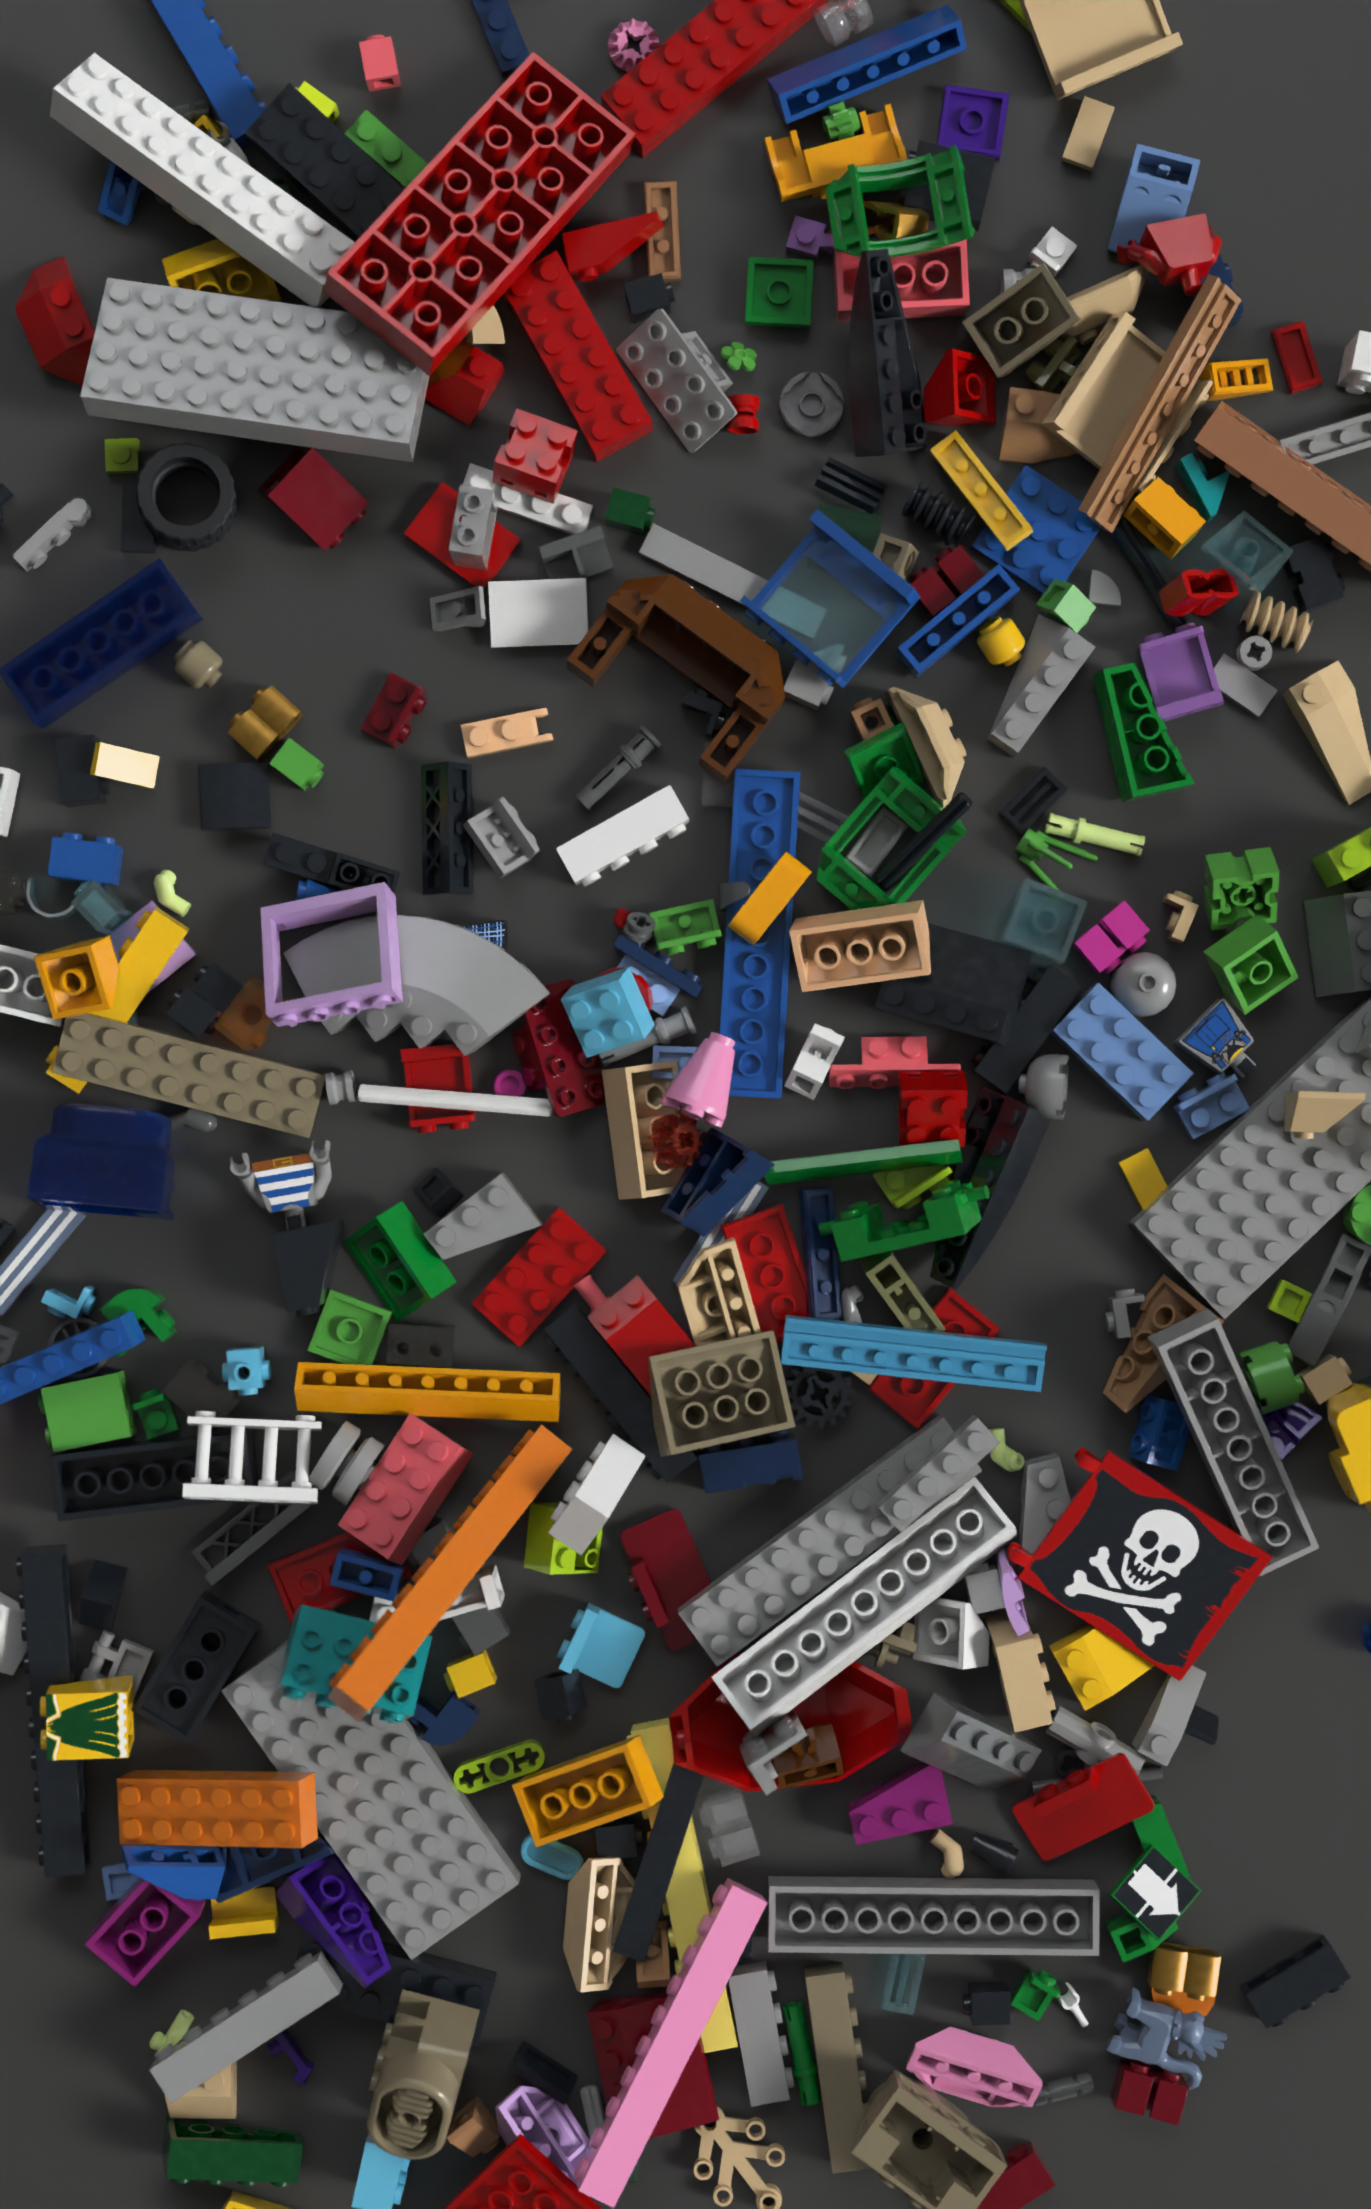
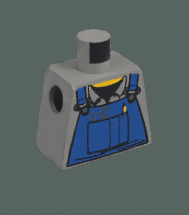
M1224 998L1217 999L1174 1042L1178 1047L1216 1074L1222 1073L1230 1066L1243 1078L1256 1066L1244 1053L1254 1040Z

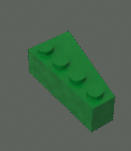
M1135 663L1103 669L1093 676L1122 803L1178 791L1194 785L1195 783L1190 773L1187 774L1181 762L1182 757L1177 747L1174 748L1166 732L1167 727L1162 717L1159 718L1152 704L1153 699Z

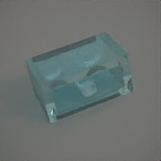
M93 880L91 883L89 881L83 883L74 892L76 898L71 902L98 932L107 935L134 914L107 885Z

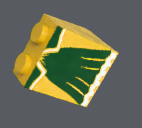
M133 1675L49 1686L46 1696L40 1699V1716L46 1717V1729L41 1730V1750H47V1760L129 1758L134 1742V1711H132L134 1707Z

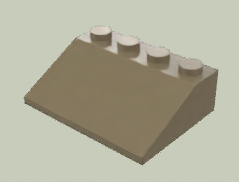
M774 1330L648 1357L653 1423L661 1457L795 1427Z

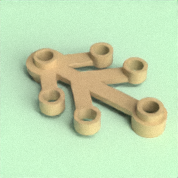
M717 2106L719 2120L716 2121L713 2127L705 2125L694 2127L701 2136L698 2159L694 2162V2175L699 2180H707L712 2176L713 2163L710 2157L715 2139L722 2149L718 2185L713 2190L714 2202L721 2207L728 2206L732 2202L733 2190L731 2188L733 2166H735L756 2194L758 2209H780L782 2204L780 2189L772 2183H764L746 2157L766 2160L770 2166L779 2167L785 2161L784 2148L777 2143L767 2146L733 2141L726 2131L746 2133L748 2138L753 2141L761 2140L765 2135V2123L758 2117H753L749 2120L727 2117L723 2110ZM757 2124L762 2129L759 2133L754 2134L749 2130L750 2127ZM772 2151H779L781 2157L774 2160L769 2157V2154ZM706 2164L709 2166V2170L706 2173H701L697 2169L698 2166ZM725 2190L729 2193V2196L726 2199H720L717 2193ZM766 2197H772L775 2202L767 2206L763 2203V2200Z

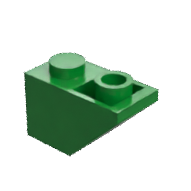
M1128 1913L1105 1922L1123 1963L1154 1950L1178 1929L1175 1922L1164 1937L1157 1941Z

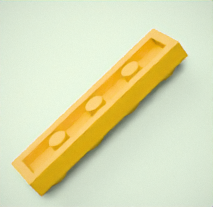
M957 430L930 449L931 455L1006 552L1033 533L1030 524Z

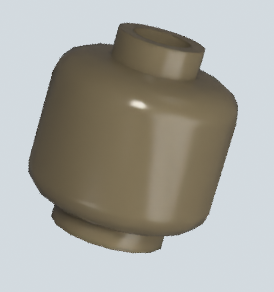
M192 640L188 641L173 658L176 661L174 666L175 672L194 689H199L204 685L211 688L223 675L219 671L223 663L222 658L204 641H197L195 643Z

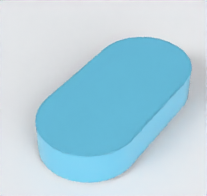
M528 1834L521 1845V1856L528 1865L562 1880H571L584 1863L581 1851L561 1840H556L536 1848L531 1834Z

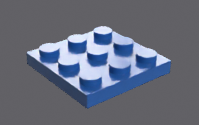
M1025 465L1006 495L1030 524L1033 533L1006 552L985 525L971 549L996 566L1000 564L1007 573L1040 595H1043L1054 579L1067 580L1100 530V527L1087 518L1085 513L1078 510L1082 501Z

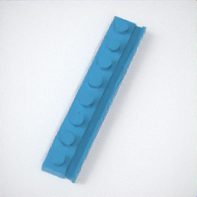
M786 1315L780 1361L781 1364L1041 1392L1047 1345L1041 1342Z

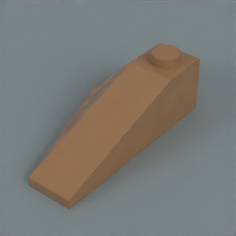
M1010 387L1005 402L999 461L1033 465L1060 457L1062 459L1079 454L1041 424L1060 394Z

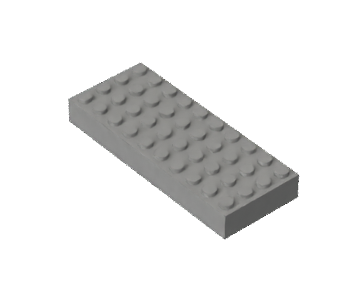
M107 278L80 397L89 416L413 462L429 376L349 312Z
M1371 998L1363 999L1267 1090L1249 1110L1245 1111L1169 1183L1168 1187L1128 1222L1208 1308L1224 1320L1371 1181V1059L1356 1052L1371 1018ZM1285 1092L1366 1093V1100L1324 1133H1314V1139L1293 1138V1132H1284Z
M286 1641L228 1682L221 1691L278 1772H315L318 1829L412 1960L517 1886L521 1873L467 1796L456 1788L452 1775L431 1745L421 1739L423 1734L419 1728L409 1719H405L403 1722H399V1724H393L379 1720L380 1714L371 1712L370 1715L367 1714L358 1723L340 1707L334 1706V1709L315 1705V1698L305 1696V1699L298 1701L282 1697L283 1691L276 1689L288 1642Z

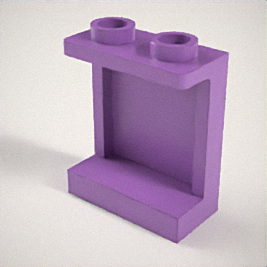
M1194 623L1185 624L1175 628V634L1163 637L1162 632L1144 637V643L1138 645L1156 712L1159 718L1162 717L1164 722L1217 707L1224 703L1207 647L1203 626L1195 627Z

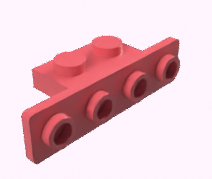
M926 1036L861 1037L862 1064L831 1065L829 1068V1087H838L840 1089H851L853 1087H871L873 1089L898 1087L899 1071L961 1070V1065L928 1064Z

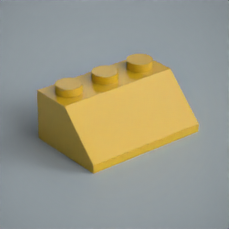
M219 239L162 259L170 287L275 302L281 300L273 278Z

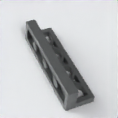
M292 1469L278 1481V1487H282L290 1479L295 1482L296 1471ZM252 1502L191 1553L208 1572L204 1577L213 1586L312 1504ZM261 1503L275 1504L274 1519L270 1522L255 1521L257 1506ZM280 1505L288 1506L279 1514ZM251 1512V1520H243ZM235 1524L250 1525L249 1539L244 1543L230 1541L231 1529ZM255 1526H263L254 1534ZM226 1533L225 1541L217 1540ZM210 1545L225 1546L224 1559L214 1567L203 1554V1551ZM230 1546L238 1547L229 1555Z

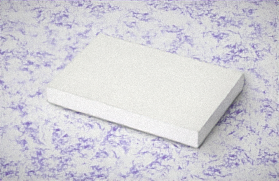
M586 578L488 582L491 648L579 644L587 634Z

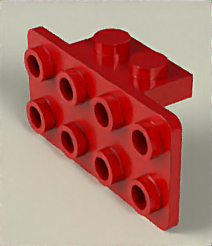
M1117 1753L1084 1770L1078 1769L1072 1772L1066 1779L1060 1782L1045 1785L1037 1793L1015 1803L1012 1812L1043 1861H1050L1152 1812L1155 1803L1126 1755Z

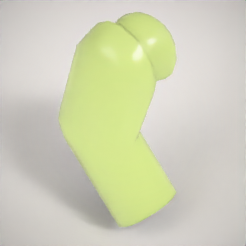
M162 870L160 874L155 876L153 882L157 899L163 906L184 917L191 903L175 894L173 885L176 882V875L170 870Z
M1004 1428L988 1429L1000 1442L990 1451L992 1461L1006 1471L1014 1472L1021 1470L1025 1463L1024 1457L1006 1445Z
M180 2010L166 2035L162 2032L154 2033L149 2043L150 2048L158 2052L168 2044H172L174 2047L187 2032L194 2020V2016L186 2010Z

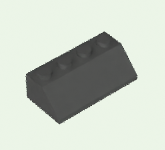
M936 1693L931 1697L901 1748L904 1754L988 1791L1025 1779L1042 1751L1021 1733H1015L1012 1728Z

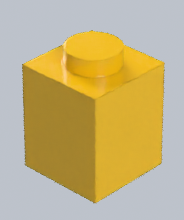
M486 1650L476 1656L474 1653H470L449 1662L446 1667L448 1672L444 1673V1678L450 1692L456 1691L458 1698L491 1686L497 1680Z

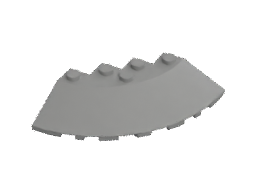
M377 915L348 920L327 927L301 940L283 953L305 997L382 982ZM397 915L403 1002L385 1005V1009L370 1008L360 1010L355 1015L340 1014L330 1016L327 1020L321 1022L332 1035L345 1030L358 1019L375 1042L387 1038L403 1026L419 1049L431 1045L447 1032L463 1055L466 1056L486 1044L548 996L550 992L525 965L519 963L515 958L506 953L505 949L498 944L488 941L479 936L478 933L459 925L428 917Z

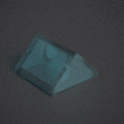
M1245 510L1201 546V550L1247 589L1260 592L1266 588L1293 553L1290 547Z

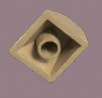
M1285 1092L1284 1132H1293V1138L1314 1139V1133H1324L1366 1100V1093Z

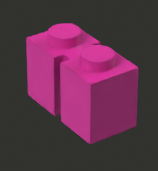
M1124 900L1098 921L1119 946L1118 948L1098 924L1087 930L1071 946L1095 974L1101 973L1103 970L1106 974H1109L1122 963L1119 956L1127 949L1133 953L1147 941L1144 935L1150 929Z

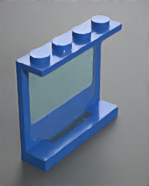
M817 509L809 518L814 525L809 534L752 601L746 596H743L740 601L747 607L744 614L758 626L762 622L771 628L768 634L782 646L786 642L793 646L795 650L792 654L804 665L807 666L811 661L817 666L819 670L816 674L830 686L836 682L840 687L844 688L919 600L920 595L914 587Z

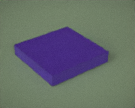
M945 84L936 144L946 147L956 145L959 150L996 158L995 161H999L1009 94Z

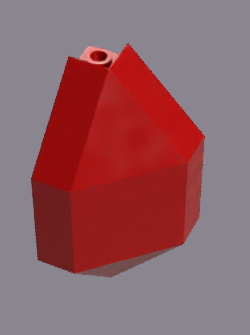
M735 1653L724 1661L669 1716L674 1764L746 1792L763 1791L752 1772L747 1768L739 1745L743 1743L741 1738L750 1732V1729L712 1679L713 1675L742 1654ZM854 1661L794 1707L792 1710L796 1713L805 1730L814 1725L824 1726L832 1724L844 1770L842 1775L798 1786L840 1782L906 1741L912 1731L907 1689ZM776 1777L774 1781L777 1785V1789H780L778 1779Z

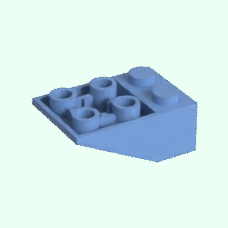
M1137 144L1130 159L1107 251L1117 253V245L1128 246V241L1132 239L1136 240V244L1139 245L1148 224L1184 218L1201 160Z

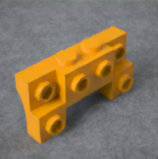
M891 103L884 105L883 111L866 115V111L859 112L858 118L861 126V135L803 150V153L796 130L790 131L788 137L773 141L771 136L765 137L764 146L772 176L774 175L781 203L812 195V198L821 196V199H827L825 188L834 179L838 181L848 171V165L875 166L908 160L895 122Z

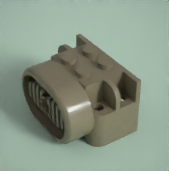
M402 1990L394 2023H387L382 2039V2043L385 2044H382L381 2049H379L369 2091H373L374 2095L367 2119V2130L372 2141L383 2151L399 2158L423 2159L436 2154L443 2147L480 2010Z
M894 2070L887 2081L879 2085L870 2095L867 2101L869 2105L865 2110L866 2116L855 2132L856 2144L851 2149L852 2154L880 2173L878 2177L882 2182L892 2189L898 2186L907 2193L905 2195L906 2198L920 2209L923 2206L928 2209H977L1007 2167L1000 2147L984 2132L971 2124L967 2116L958 2107L921 2081L909 2078L897 2070ZM918 2129L928 2130L924 2136L916 2137L913 2135Z

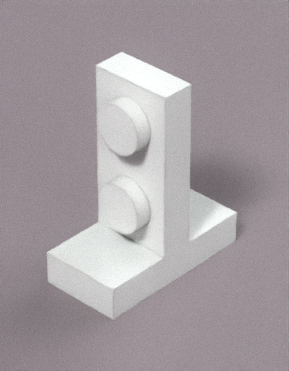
M496 1564L484 1567L482 1572L476 1573L440 1620L487 1607L488 1610L501 1607L505 1593Z

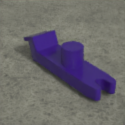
M285 2029L274 2036L276 2039L268 2044V2049L274 2057L285 2051L297 2067L293 2080L305 2086L315 2064L306 2058Z

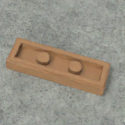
M677 181L645 182V213L657 211L664 225L662 229L647 240L648 277L662 273L664 282L681 281Z

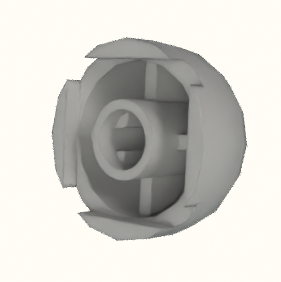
M1149 952L1133 953L1122 959V963L1114 969L1110 979L1111 995L1133 1016H1153L1166 1009L1174 998L1177 986L1175 973L1170 964L1159 955Z
M1043 1055L1030 1063L1027 1074H1020L1019 1093L1025 1094L1026 1105L1037 1109L1046 1118L1061 1120L1064 1118L1065 1110L1062 1109L1063 1101H1066L1069 1074L1067 1062L1069 1055Z

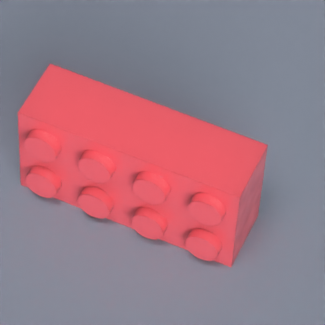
M967 239L922 253L890 257L905 319L966 316L970 305ZM834 250L836 322H847L851 319L854 287L860 257Z
M410 1413L340 1520L338 1526L386 1559L403 1565L474 1454Z

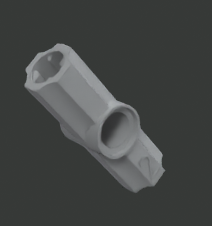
M1061 1706L1056 1709L1052 1716L1053 1724L1047 1725L1045 1732L1075 1749L1076 1755L1082 1761L1092 1766L1117 1753H1123L1128 1758L1137 1775L1140 1773L1146 1756L1117 1740L1116 1735L1110 1728L1099 1722H1092L1090 1724Z

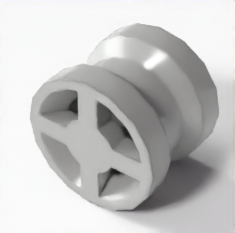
M1251 636L1244 640L1236 649V662L1251 672L1258 671L1270 661L1272 647L1264 637Z
M345 1070L340 1075H336L333 1072L325 1074L326 1091L330 1105L338 1104L340 1100H347L348 1102L357 1101L353 1070Z

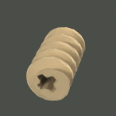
M1255 591L1243 611L1239 624L1243 620L1246 621L1245 632L1248 633L1255 626H1258V636L1261 637L1269 631V642L1271 643L1281 636L1282 648H1285L1292 641L1294 642L1293 652L1297 653L1307 639L1314 620L1309 623V613L1306 611L1302 612L1297 618V608L1294 606L1285 612V603L1283 601L1278 602L1273 607V597L1267 596L1260 602L1261 592Z

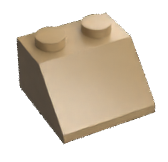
M237 2061L172 2103H170L165 2095L170 2118L236 2119Z

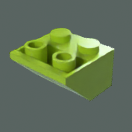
M531 1502L523 1568L549 1575L598 1573L603 1526L583 1554L580 1555L548 1533L555 1522L550 1517L559 1505V1502Z

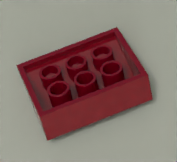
M666 1992L601 1999L587 2013L607 2105L613 2096H618L622 2085H620L622 2075L628 2066H633L638 2056L636 2054L638 2043L644 2035H649L653 2024H651L652 2016L659 2005H664L669 1995ZM701 2036L649 2139L719 2120Z

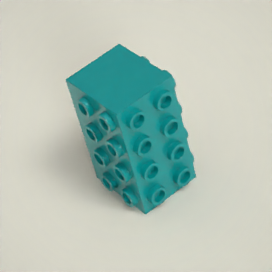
M302 1604L295 1610L276 1689L282 1690V1697L301 1701L307 1696L315 1698V1705L334 1709V1706L338 1707L327 1698L333 1690L328 1684L345 1662L349 1666L354 1663L349 1657L366 1636L373 1639L375 1635L370 1630L376 1622ZM428 1635L367 1714L370 1715L371 1712L380 1714L379 1720L393 1724H399V1722L413 1717L432 1636Z

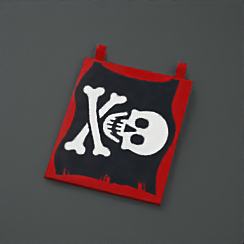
M1080 1448L1074 1456L1076 1463L1092 1473L1034 1553L1031 1554L1020 1544L1012 1542L1006 1550L1008 1558L1012 1562L1023 1566L1017 1575L1020 1580L1178 1681H1181L1272 1559V1556L1108 1450L1103 1458L1099 1460L1085 1448Z

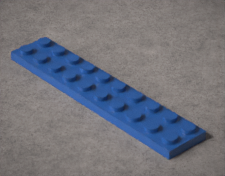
M735 769L728 883L745 882L750 887V893L747 897L727 906L720 1034L735 1041L733 1047L735 1056L729 1096L782 1098L791 944L789 930L792 926L793 897L754 946L730 929L728 925L786 851L796 858L801 772Z

